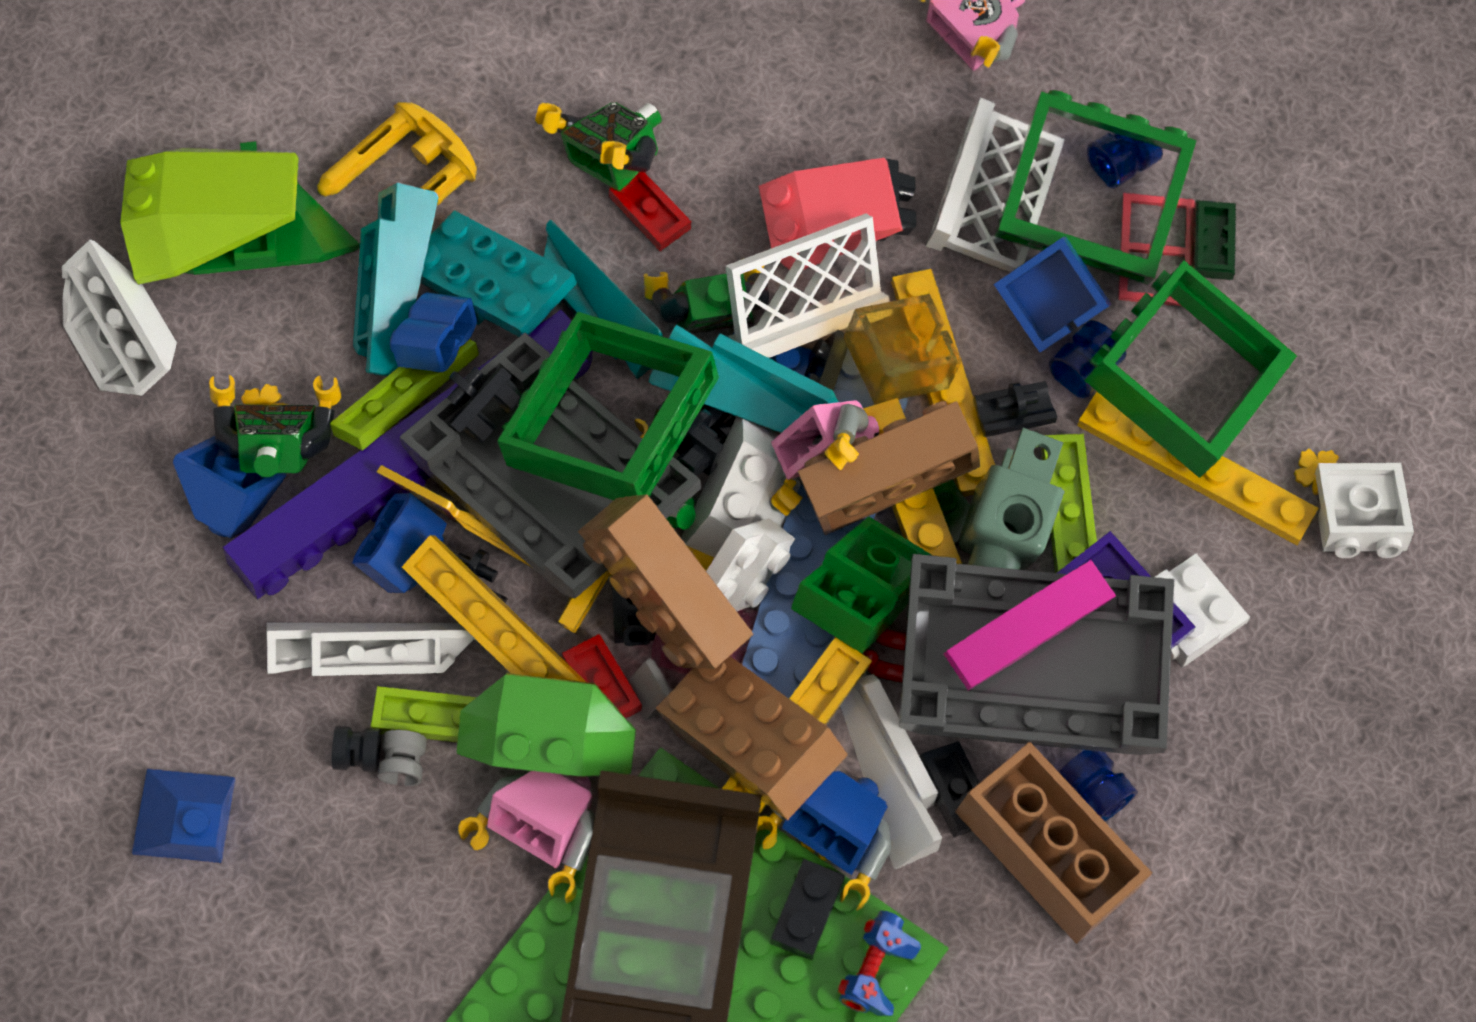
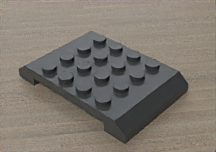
M524 333L480 369L484 376L474 388L478 390L500 366L512 375L509 380L523 394L526 390L530 389L539 374L544 359L549 358L551 354ZM572 381L534 442V445L623 472L642 438L576 382ZM468 394L457 406L445 398L399 437L403 448L421 470L563 595L574 599L577 598L607 571L603 563L598 564L587 554L583 547L585 540L578 531L614 500L506 465L497 440L503 432L502 426L510 421L519 403L509 413L492 399L482 408L481 412L497 426L482 443L466 434L463 430L459 433L448 423L471 398ZM672 457L649 497L667 519L701 489V482L696 475Z
M913 554L910 571L899 728L925 735L1018 744L1031 742L1033 745L1132 755L1164 753L1167 749L1174 579L1131 575L1128 580L1104 578L1116 595L1111 601L1038 646L1030 654L968 691L944 656V653L1067 574L956 564V558Z

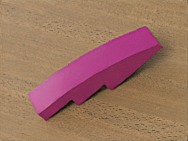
M1090 560L947 650L944 656L969 691L1030 654L1038 646L1070 628L1078 620L1111 601L1116 595L1095 564Z

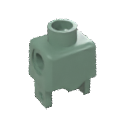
M1022 428L1015 449L1007 448L1001 466L992 465L976 486L959 537V547L961 550L971 554L968 565L1027 570L1044 552L1065 492L1061 487L1050 484L1063 442ZM1036 447H1042L1047 451L1048 458L1046 460H1040L1034 456V449ZM1006 526L1010 527L1014 533L1009 531Z

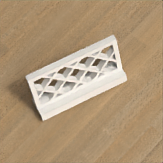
M980 98L969 117L926 247L939 251L943 247H947L1002 270L1012 272L1025 263L1029 247L1013 243L1018 250L1016 260L1001 255L995 243L1003 241V239L991 237L982 219L996 214L1000 219L1005 203H1001L993 187L1007 181L1011 184L1015 170H1012L1004 154L1017 149L1021 152L1029 125L993 111L995 103ZM994 126L1009 131L1014 142L999 147L992 134ZM1045 131L1041 132L1038 143L1052 147L1050 156L1038 162L1033 158L1029 173L1032 172L1040 185L1039 190L1029 194H1025L1023 190L1019 203L1029 217L1028 222L1036 225L1065 140ZM995 158L1004 174L989 180L981 164L984 161ZM1046 166L1045 171H1044V174H1043L1042 171H1041V168H1043V167ZM978 178L980 183L975 185L976 179ZM984 190L993 207L977 212L970 197L972 194ZM1035 199L1034 205L1032 207L1030 201ZM967 211L969 216L964 218L965 212ZM973 223L982 240L972 244L957 238L961 227Z
M868 214L857 216L726 265L735 334L728 337L768 358L890 311L889 296L881 292L873 217ZM861 229L862 240L852 254L843 247L852 232ZM827 243L831 247L819 267L809 262L808 260L816 247ZM841 252L848 256L850 260L837 279L828 272ZM792 256L796 260L785 279L782 280L773 275L780 261L783 258ZM805 265H807L816 272L804 292H801L793 287ZM858 266H864L867 283L854 288L848 286ZM756 269L761 273L747 294L742 291L740 274ZM825 277L833 281L835 285L826 299L821 301L813 299ZM771 278L781 285L767 306L759 301L758 298ZM791 290L801 297L792 312L783 315L778 310ZM757 304L764 308L765 312L758 324L747 328L746 318L754 305Z

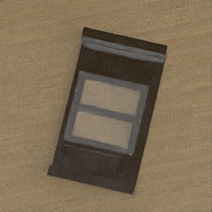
M601 770L598 783L599 797L560 1022H728L762 795Z

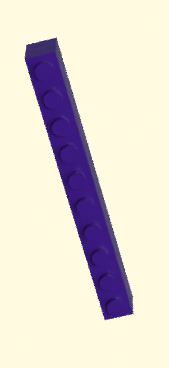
M560 310L538 325L529 336L552 354L559 342L562 330L566 331L572 321ZM592 350L573 380L580 378L589 370L591 362H593ZM494 356L493 358H491L490 360H488L486 363H484L483 365H481L478 369L480 370L481 368H483L486 364H488V363H489L492 359H494L496 356ZM457 384L451 386L377 438L363 451L357 452L222 547L227 564L257 600L266 593L271 596L281 591L287 585L288 578L300 569L307 571L315 567L322 560L323 553L335 544L343 546L350 542L356 536L359 527L370 519L372 522H376L385 505L395 494L408 493L378 474L377 470L380 465L422 487L425 486V480L429 476L418 467L406 452L399 437L447 398L458 386Z

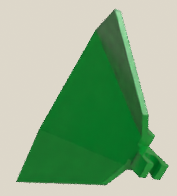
M256 141L240 143V150L257 151ZM297 183L295 220L185 273L199 275L320 263L357 251L360 248V243Z

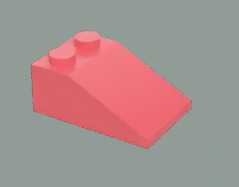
M885 158L794 171L759 185L771 248L863 214L873 217L875 241L903 231L888 162ZM861 229L852 232L843 247L850 252L857 248L862 240ZM827 243L818 245L808 261L814 265L820 264L831 246ZM788 256L783 258L780 263L790 270L796 259Z

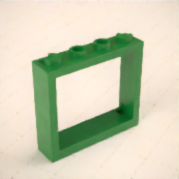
M1050 90L1049 93L1041 91L1033 110L994 237L1041 252L1062 237H1067L1086 266L1149 285L1155 279L1197 140L1188 138L1186 131L1176 127L1166 126L1163 130L1150 126L1148 119L1138 115L1127 114L1126 117L1112 114L1109 107L1100 103L1088 102L1086 106L1071 101L1072 96L1058 90ZM1048 112L1178 153L1146 259L1015 218Z
M1183 261L1171 275L1164 270L1150 287L1156 291L1155 294L1151 297L1146 292L1135 304L1130 312L1136 317L1132 322L1125 318L1113 331L1110 337L1115 343L1111 348L1105 343L1092 357L1089 363L1095 368L1084 381L1200 478L1222 457L1296 359L1297 355L1186 261ZM1169 296L1260 371L1207 441L1115 364Z
M577 312L567 330H562L559 342L550 357L542 362L539 374L530 389L522 394L514 415L509 422L502 426L503 432L497 442L506 465L611 500L645 494L650 496L719 379L713 353L709 350ZM591 350L679 377L623 472L534 445V442Z

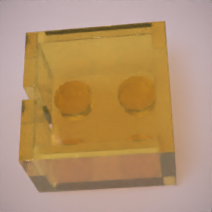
M930 294L856 308L843 338L874 405L895 398L903 399L949 389L962 359L948 330L941 331L944 322Z

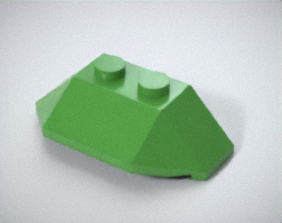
M506 673L460 711L456 754L490 766L555 774L600 776L601 770L631 774L636 728L625 719L595 683Z

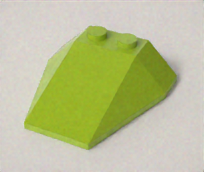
M181 148L127 160L120 223L134 279L137 284L179 276L295 220L299 161L297 154L292 152Z

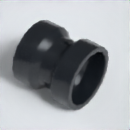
M336 726L332 743V769L347 770L354 766L360 767L364 772H378L381 752V729L366 728L363 732L353 731L350 726Z

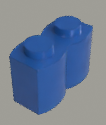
M424 293L421 295L416 303L411 306L408 318L391 334L390 349L394 353L397 366L445 372L454 362L459 347L470 339L475 330L477 318L472 299L435 293Z
M395 494L379 514L374 529L359 546L352 563L388 593H405L414 588L418 583L402 566L430 535H435L443 542L444 538L442 535L447 523L413 494Z

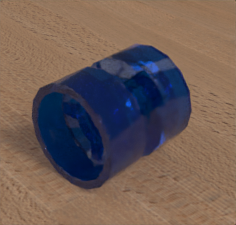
M1110 132L1087 147V157L1091 168L1108 187L1113 189L1133 178L1137 171L1142 172L1154 165L1163 156V148L1116 133L1111 134Z
M1090 320L1086 322L1072 336L1074 343L1063 345L1049 360L1050 372L1055 380L1076 397H1089L1095 391L1094 388L1084 381L1095 368L1089 361L1105 343L1110 348L1115 343L1110 337L1113 331L1098 321ZM1126 351L1115 363L1117 366H1119L1125 360L1127 355Z
M1083 750L1070 760L1059 773L1106 822L1126 807L1137 795L1138 790L1123 773L1114 774L1112 771L1114 762L1106 752Z

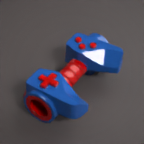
M882 910L879 911L876 918L868 920L865 924L863 939L868 943L869 948L857 975L846 976L845 979L841 980L838 991L841 994L839 1001L852 1010L861 1013L870 1011L877 1016L893 1015L894 1005L884 995L875 979L885 954L910 960L914 959L921 949V945L916 939L902 931L901 928L904 921L896 914Z

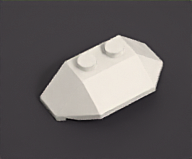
M89 240L62 265V278L65 279L63 290V327L101 391L142 396L171 369L177 342L142 284L138 285L135 281L133 273L98 243Z
M736 416L730 433L724 442L723 451L717 459V468L709 475L694 508L696 515L694 523L690 528L685 529L681 536L685 545L715 558L727 537L735 528L768 518L781 528L783 527L787 516L771 503V498L783 485L781 477L784 471L771 444V441L778 436L777 431Z

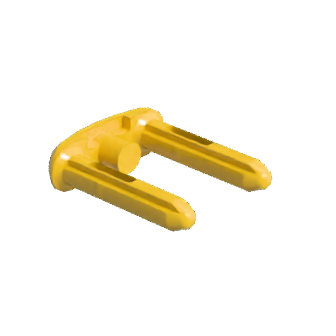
M398 102L394 105L395 113L321 175L317 191L325 197L338 194L377 159L386 154L391 147L410 131H414L420 137L422 136L420 140L411 146L413 154L422 164L428 165L439 154H442L450 161L420 187L438 194L437 205L442 203L447 196L466 180L474 182L477 168L472 155L462 140L447 124L431 112L414 103Z

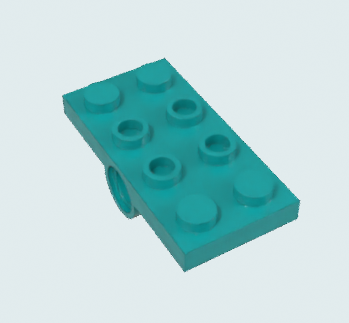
M454 210L430 235L420 283L439 294L471 298L477 318L476 325L481 324L487 319L520 337L524 333L529 335L577 284V281L571 271Z

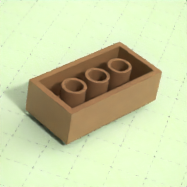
M946 401L935 403L923 410V416L910 422L907 419H900L888 424L883 428L884 433L869 440L867 436L856 438L851 445L857 450L859 455L852 463L847 462L840 471L825 454L815 456L804 463L805 468L799 470L798 473L824 535L979 468L978 445L958 402L955 401L948 405Z
M647 494L616 498L578 531L585 540L583 547L587 554L598 564H604L612 575L610 582L614 589L622 597L630 598L639 610L636 612L638 620L647 630L657 633L665 644L662 647L665 655L676 666L716 669L754 635Z
M731 656L716 669L693 668L655 708L678 737L752 794L762 795L761 801L786 820L799 809L848 755L829 727Z
M1031 742L1027 743L973 788L955 811L1076 944L1133 895L1152 875L1147 866Z

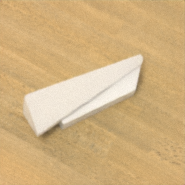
M865 672L840 706L863 777L869 778L876 783L879 789L878 797L886 801L888 805L883 819L889 824L891 850L889 856L894 869H899L939 850L942 837L926 810L934 806L938 792L906 730L899 728V717L879 679L874 674L867 676Z

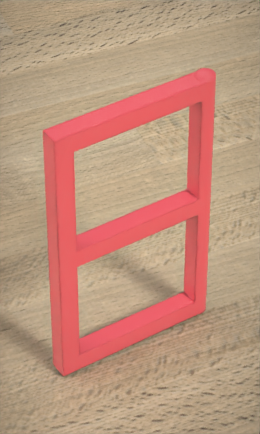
M1123 193L1120 251L1129 253V251L1148 253L1150 244L1129 242L1131 203L1162 206L1165 197ZM1179 198L1177 208H1186L1185 247L1165 246L1162 255L1184 257V261L1192 267L1194 200ZM1119 276L1118 300L1138 302L1145 293L1127 291L1128 278ZM1171 296L1164 302L1165 305L1181 306Z

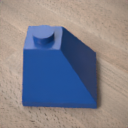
M215 436L176 454L173 460L174 467L195 519L207 525L214 534L230 539L250 528L287 475V473H276L272 477H262L257 473L241 472L239 460L229 457L221 450L216 443Z
M147 769L132 854L222 863L235 777Z

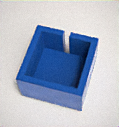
M1062 237L994 283V286L1039 353L1072 332L1074 329L1070 322L1074 321L1076 326L1079 327L1112 305L1067 237Z

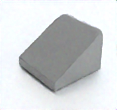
M650 658L644 661L628 680L642 703V711L639 714L644 721L659 715L655 708L672 691L657 664Z

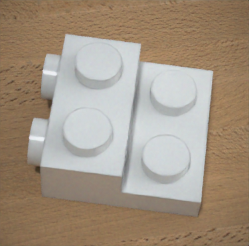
M1318 463L1315 475L1321 505L1318 522L1323 552L1335 551L1336 556L1339 558H1352L1361 551H1377L1379 557L1393 558L1400 555L1402 551H1407L1414 530L1401 463Z
M770 518L735 528L727 537L706 572L736 611L750 606L754 608L768 593L769 587L766 584L772 574L778 573L788 562L791 556L789 553L790 546L795 538Z
M1194 554L1171 571L1166 569L1155 576L1158 578L1174 579L1173 602L1196 626L1193 633L1171 649V660L1176 659L1182 668L1242 627L1250 619L1246 611L1197 554Z

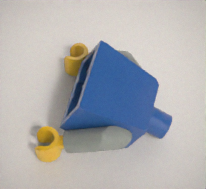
M835 771L823 781L788 820L770 808L773 812L769 817L760 816L758 818L757 832L763 829L771 832L762 843L764 850L770 849L777 842V827L784 821L782 828L845 872L850 875L855 870L859 872L856 879L847 882L840 894V902L842 903L849 890L858 891L862 898L856 909L858 911L863 908L869 899L870 888L868 884L870 880H876L891 850L889 824L883 819L888 805L886 801L878 797L879 789L873 780L862 777L855 781L843 772Z

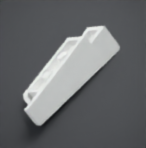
M266 623L267 673L275 674L311 667L312 676L444 673L454 663L455 658L476 639L459 623Z

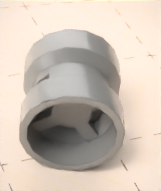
M407 730L385 732L382 741V750L385 752V758L379 763L378 779L387 784L397 785L398 773L406 774L405 786L419 785L422 781L423 767L419 764L420 757L426 752L427 738L419 733Z

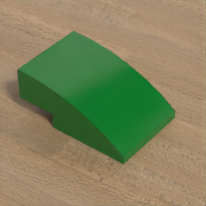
M867 517L826 552L822 565L800 582L791 609L855 650L863 653L884 633L908 605L912 555H933L873 518Z

